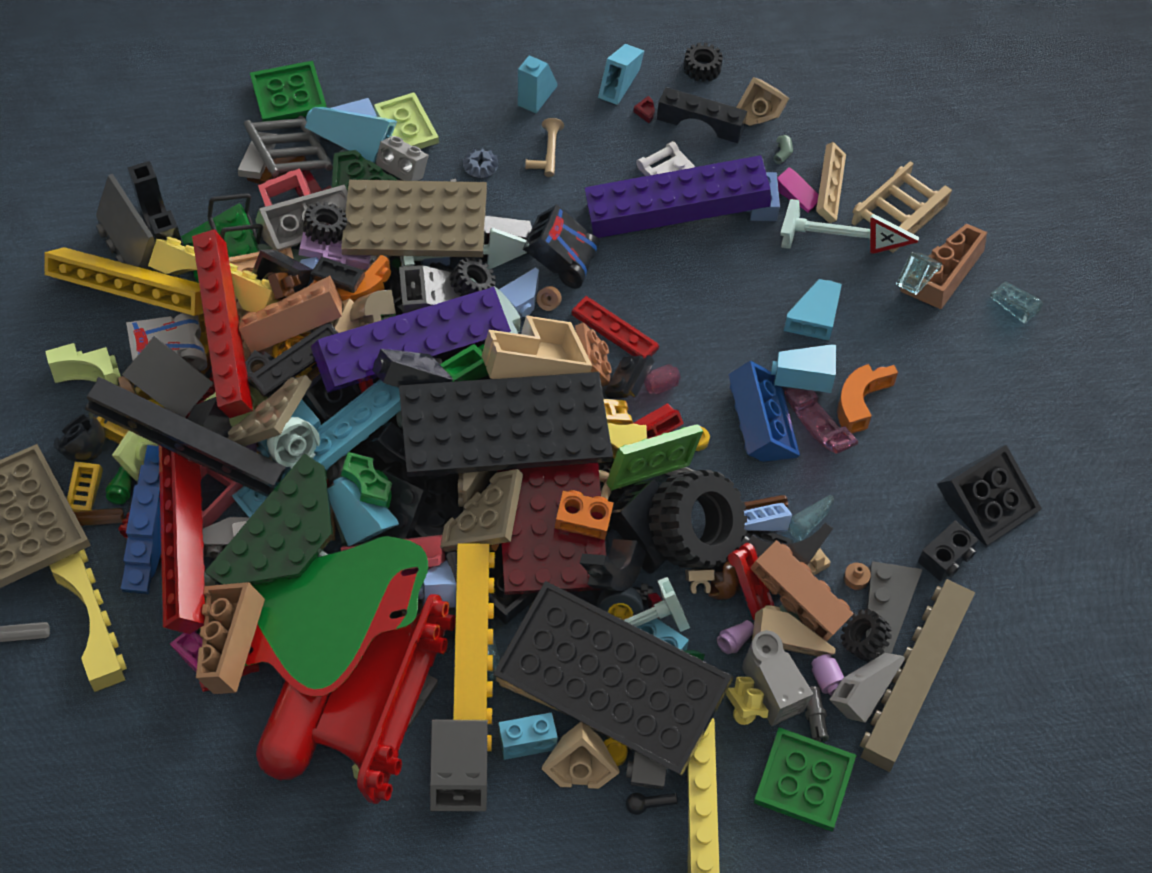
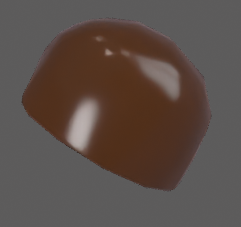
M725 562L722 565L724 566L723 570L715 571L714 580L711 582V590L708 595L717 600L731 599L736 595L740 587L735 567L729 562Z

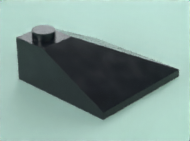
M1007 445L1001 446L936 483L950 508L985 546L1042 509Z

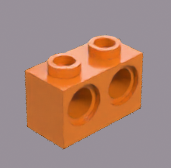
M575 490L563 491L555 528L605 540L614 502H609L608 499L601 496L593 498L584 496L581 492ZM572 506L575 507L578 510V512L575 514H571L566 511V508ZM594 512H598L602 514L604 518L597 520L594 519L591 516V514Z

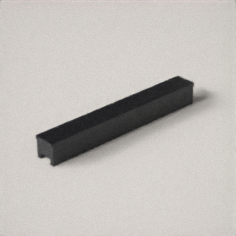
M101 377L97 378L95 385L87 395L89 402L85 410L266 497L271 494L282 480L286 466Z

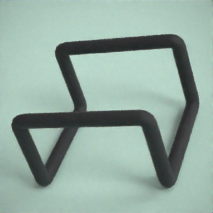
M250 194L210 198L207 218L211 229L216 231L217 229L212 219L214 202L246 198L245 212L250 225L222 228L220 236L224 239L225 232L252 229L257 244H260L263 226L252 223L249 215Z

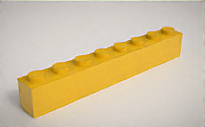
M65 247L45 252V275L192 316L204 313L200 286L197 282Z
M458 543L454 720H488V724H492V708H487V698H492L493 681H487L488 671H493V655H488V645H493V629H488V619H494V603H489V593H494V578H489V568H494L495 552H490L489 544ZM487 735V751H492V735Z

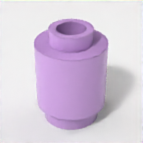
M824 654L812 661V672L822 693L833 695L844 675L836 659L832 658L830 654Z

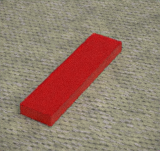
M587 296L572 309L571 315L632 356L646 358L647 355H650L652 357L659 349L657 342Z

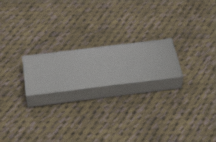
M258 132L259 136L277 135L271 133ZM251 141L238 168V176L260 179L266 165L253 141ZM276 144L265 146L267 150H274Z

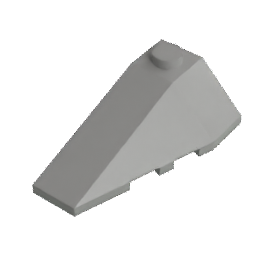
M345 185L259 208L255 221L263 226V240L277 251L299 245L303 235L306 209L312 204L316 206L317 202H320L321 205L324 202H328V206L335 204L336 209L340 207L342 212H345L348 191Z

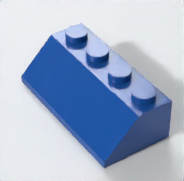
M752 361L747 362L728 374L731 383L730 390L734 396L735 410L739 416V427L744 436V447L747 454L762 462L799 457L800 453L782 386L774 385L775 375H771V371Z

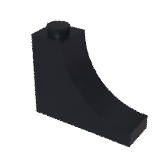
M825 522L818 531L806 539L780 544L788 546L793 556L799 562L808 565L834 527ZM753 534L750 538L745 536L742 540V545L745 543L752 544L759 558L774 542Z

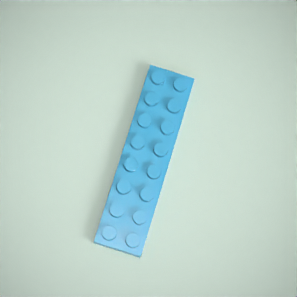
M379 379L318 427L316 430L319 433L320 445L316 446L314 451L316 455L313 459L328 470L332 464L347 455L361 441L366 440L371 433L386 424L390 418L401 411L399 388L385 384ZM290 467L285 468L282 479L291 470ZM245 486L232 495L249 518L267 498Z

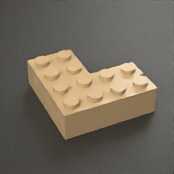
M526 316L521 334L488 330L482 352V358L491 379L589 373L592 369V364L572 323Z

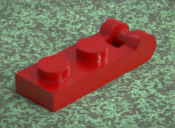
M745 543L738 550H734L728 555V561L736 569L753 620H755V613L765 608V606H774L769 589L750 569L758 559L755 548L752 544Z

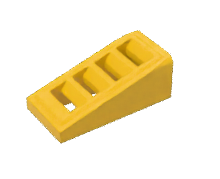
M75 461L67 501L73 511L92 510L103 468L99 464ZM82 474L92 475V478H83ZM79 483H89L90 487L79 486ZM77 491L88 492V496L76 495ZM74 500L86 501V506L74 505Z

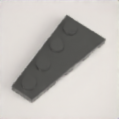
M872 561L870 565L871 577L868 587L867 609L876 612L889 623L892 630L889 633L892 635V638L886 640L890 643L889 646H883L882 649L885 651L884 653L892 654L922 569ZM871 628L865 632L864 640L870 634Z

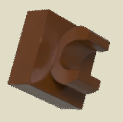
M287 272L268 276L275 299H284L294 294L293 287L301 284L298 275L292 277Z

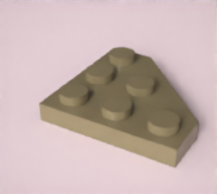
M306 375L288 379L273 395L260 403L239 424L233 426L228 432L229 437L227 439L245 447L281 435L286 423L290 420L312 381Z
M518 469L496 473L489 480L491 484L481 494L477 492L463 506L465 510L456 519L451 518L445 524L440 547L445 552L457 550L458 543L493 545L511 542L523 474Z

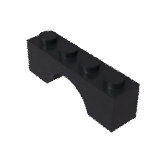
M665 87L661 95L657 112V120L673 125H678L685 119L701 120L714 129L718 138L734 143H739L745 129L747 117L746 110Z

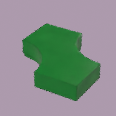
M348 452L341 476L350 479L357 485L361 495L360 501L385 507L392 486L391 481L377 474L373 467V458Z

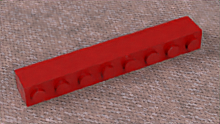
M213 229L192 236L217 405L229 418L252 412L253 407L242 338L239 331V319L227 244L218 232Z
M159 445L163 628L191 634L204 626L205 616L202 614L203 604H205V566L203 559L204 542L202 533L200 465Z

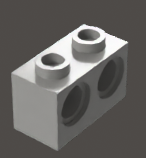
M391 136L380 141L375 164L404 181H418L424 176L429 155L422 152L420 148L405 143L400 137Z

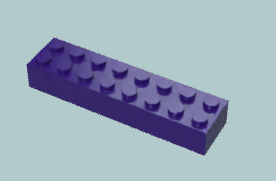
M761 155L585 187L592 232L598 238L771 207V188Z
M491 287L318 339L311 346V350L327 393L377 378L378 376L372 369L380 349L431 354L433 358H441L463 351L473 344L476 346L484 344L488 330L510 333L511 329L495 287Z

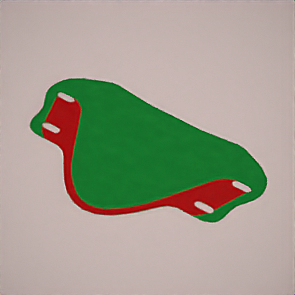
M385 536L348 550L317 557L301 577L274 579V582L256 585L251 583L265 601L250 646L253 648V652L248 654L245 666L260 662L270 663L292 687L308 696H324L333 692L352 673L375 636L382 632L406 627L415 620L418 611L419 591L428 573V559L425 551L421 546L412 541ZM418 567L419 569L417 573L402 576L401 574L405 569ZM403 609L407 610V614L403 617L390 618L392 612Z

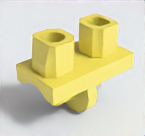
M737 677L735 688H728L726 696L735 707L733 711L735 720L741 725H746L753 722L756 715L767 718L769 710L763 704V692L754 688V680L751 677Z

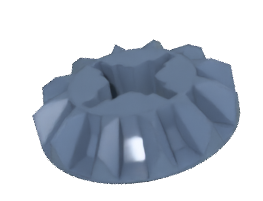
M482 148L481 151L473 149L472 153H466V157L463 159L464 170L469 175L477 178L491 176L498 168L497 155H493L491 150L485 151ZM480 159H483L484 162H482L481 167H479L478 162Z

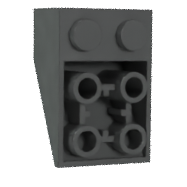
M424 265L399 267L403 314L458 298L461 295L460 292L455 293L454 289L456 287H451V272Z
M432 720L430 811L487 810L488 720Z

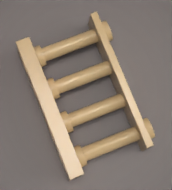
M910 161L904 167H899L894 176L863 203L859 202L854 207L852 224L855 226L863 218L870 222L871 215L873 214L871 211L878 206L901 222L900 228L915 234L948 204L952 190L946 185L939 191H933L910 175L914 164ZM905 182L929 200L926 203H919L900 190L899 187ZM892 194L915 210L912 215H905L885 201V199ZM898 248L890 249L889 251L894 253Z

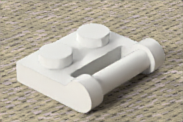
M673 141L666 144V147L647 158L642 157L636 161L637 167L645 176L695 167ZM669 155L672 157L654 168L650 167V165Z

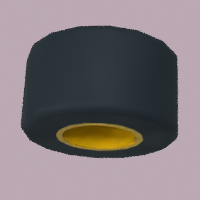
M633 587L624 591L604 590L597 600V607L625 620L643 612V601L640 594Z

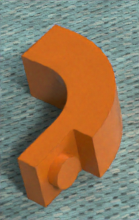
M383 255L377 258L365 272V277L355 293L337 288L342 301L350 298L355 302L362 296L384 290L383 282H386L391 274L389 258ZM314 280L310 285H312V284H314V283H316V282H318V281H317V280Z
M869 364L855 370L846 379L837 407L839 423L845 435L868 429L872 415L863 397L871 392L894 386L898 375L894 365L879 367L872 371Z

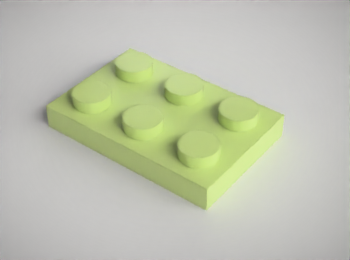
M415 93L374 105L378 117L397 121L392 136L400 137L405 143L420 149L439 143V137Z

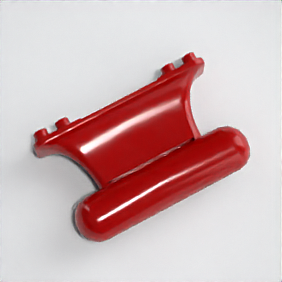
M430 594L422 610L412 623L406 627L382 632L375 636L355 669L345 682L333 692L324 696H308L297 691L285 680L257 745L256 758L261 770L277 780H292L303 774L311 761L317 744L345 754L358 766L357 786L369 803L378 804L381 800L388 801L393 790L392 785L388 784L391 774L399 775L401 771L402 760L398 758V751L429 669L433 666L437 653L444 654L447 650L448 641L446 638H443L446 630L453 631L456 626V616L448 613L449 603L443 601L437 594Z

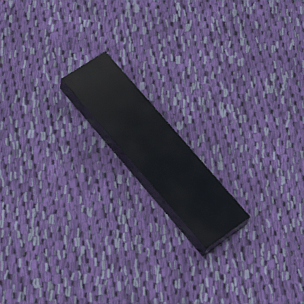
M330 322L322 325L251 374L249 380L265 398L281 387L288 379L295 377L316 362L311 346L318 339L337 334L338 332Z

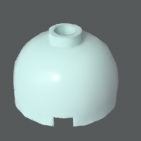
M291 417L281 435L267 439L268 451L274 460L291 469L304 453L314 458L316 446L320 445L318 431L309 422L299 417Z

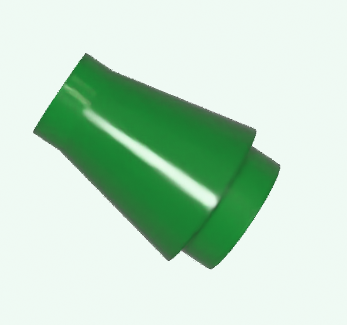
M123 467L119 468L117 474L105 489L106 498L114 504H123L130 498L132 476Z

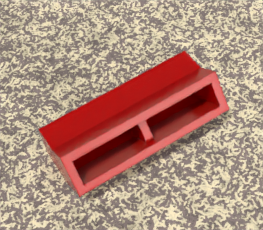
M667 403L632 424L646 425L647 439L663 433H669L683 425L684 422L679 410H674Z

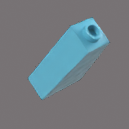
M313 107L306 116L307 123L305 128L349 151L356 150L366 160L375 163L380 141L392 136L397 121L326 107Z

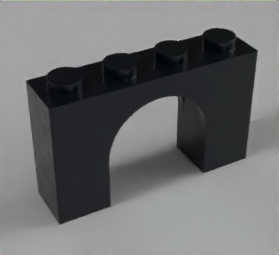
M150 161L127 167L137 204L146 226L154 237V241L156 242V239L167 240V237L181 241L171 210L166 211L158 180Z

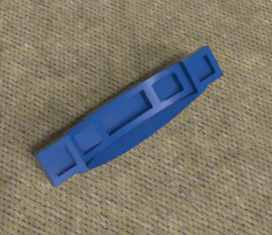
M147 445L144 465H141L138 484L134 487L126 530L128 538L123 560L125 568L121 585L122 592L149 594L151 578L155 574L161 556L159 446Z

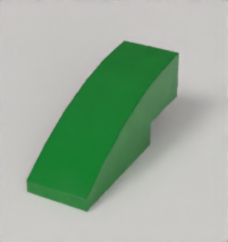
M485 343L479 347L473 344L440 364L453 378L452 382L473 381L489 375L486 369L487 366H485L482 358Z

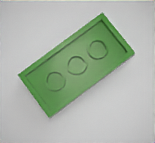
M696 424L619 447L606 485L611 490L689 466L702 436V428Z

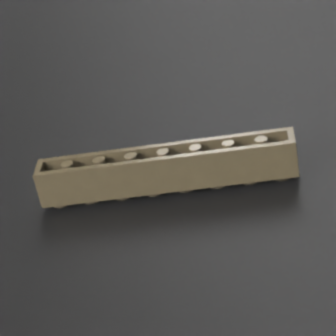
M946 579L943 587L937 586L931 600L936 602L933 608L927 606L921 619L926 621L923 628L917 627L912 637V640L916 643L913 648L908 646L904 654V662L906 664L903 669L899 668L891 681L895 683L893 690L887 688L881 703L885 704L882 712L877 710L871 721V725L875 726L872 734L866 732L860 744V747L864 748L860 758L888 772L891 771L975 592Z

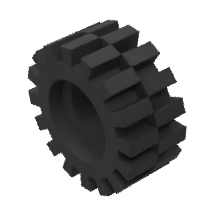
M697 43L696 47L694 44L691 45L685 52L683 67L685 74H689L691 79L695 77V81H699V79H702V82H706V79L712 81L713 77L716 79L718 74L720 75L723 59L722 52L719 53V48L714 49L712 44L709 47L707 46L708 43H704V46H701V43ZM697 61H706L708 64H701Z
M317 202L316 206L312 204L306 209L303 232H306L307 238L311 236V241L318 240V244L322 245L323 241L326 242V245H330L331 241L333 244H336L338 240H342L343 230L346 228V213L342 212L340 207L336 209L335 204L328 206V202H324L323 205ZM320 222H326V223H329V224H331V225H324V224H322V223H320Z
M465 257L464 260L462 259L450 276V281H452L450 283L451 287H456L454 289L455 293L460 292L461 297L494 287L496 278L492 275L493 270L487 269L489 265L481 264L482 260L480 259L476 262L475 257H471L470 260L468 257Z
M870 609L865 611L858 610V615L854 613L851 616L853 619L851 621L848 619L845 622L848 625L847 627H842L841 631L845 634H841L840 639L843 640L841 643L845 649L857 658L869 661L870 657L873 659L878 657L877 652L880 654L885 652L882 648L883 646H889L890 643L886 640L892 638V635L889 633L892 630L889 623L876 612ZM871 628L868 637L861 641L863 634Z

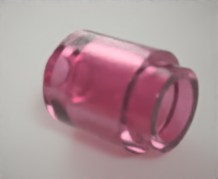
M667 364L649 371L644 385L650 394H659L678 386L681 376L677 367Z

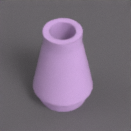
M746 620L741 624L722 630L717 637L718 646L726 654L737 653L753 635L754 625Z

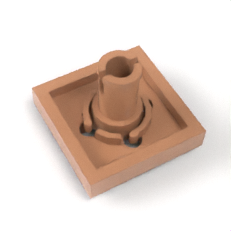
M584 322L576 325V333L592 364L591 372H599L602 387L608 385L612 369L607 359L609 349L606 342L601 341L593 329L590 330Z

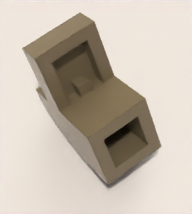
M392 290L376 291L358 298L351 308V321L359 320L361 327L396 314Z

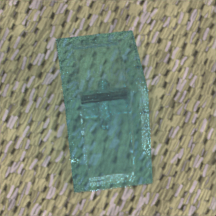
M911 252L897 281V285L917 295L940 269L942 263L923 253Z

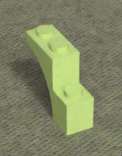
M72 343L45 351L55 383L67 380H90L96 382L97 378L101 377L118 386V378L121 375L115 356H109L106 347L83 354L82 351L77 352L75 344Z

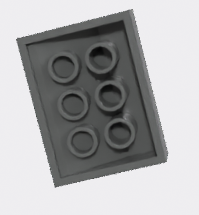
M108 175L96 213L98 220L96 229L100 237L107 239L105 241L111 253H116V261L163 273L148 266L155 245L153 235L114 175Z

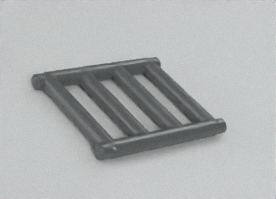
M304 116L290 120L254 123L246 120L244 122L247 133L272 176L299 168L301 171L324 168L327 171H331L333 169L328 155L314 132L305 128L307 121ZM300 127L303 130V133L259 136L257 132ZM309 141L311 146L275 150H267L265 146ZM317 155L320 159L275 164L273 161L276 158Z

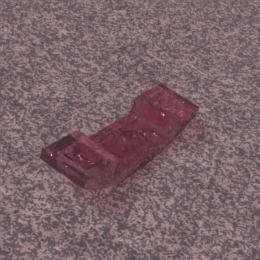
M790 388L785 391L790 405L802 424L825 448L838 454L858 445V440L845 426L840 428L818 404V395L814 391Z

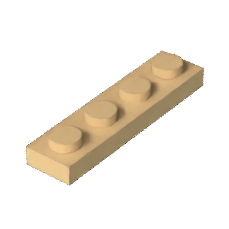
M834 142L826 145L816 209L818 214L829 224L837 221L846 154Z

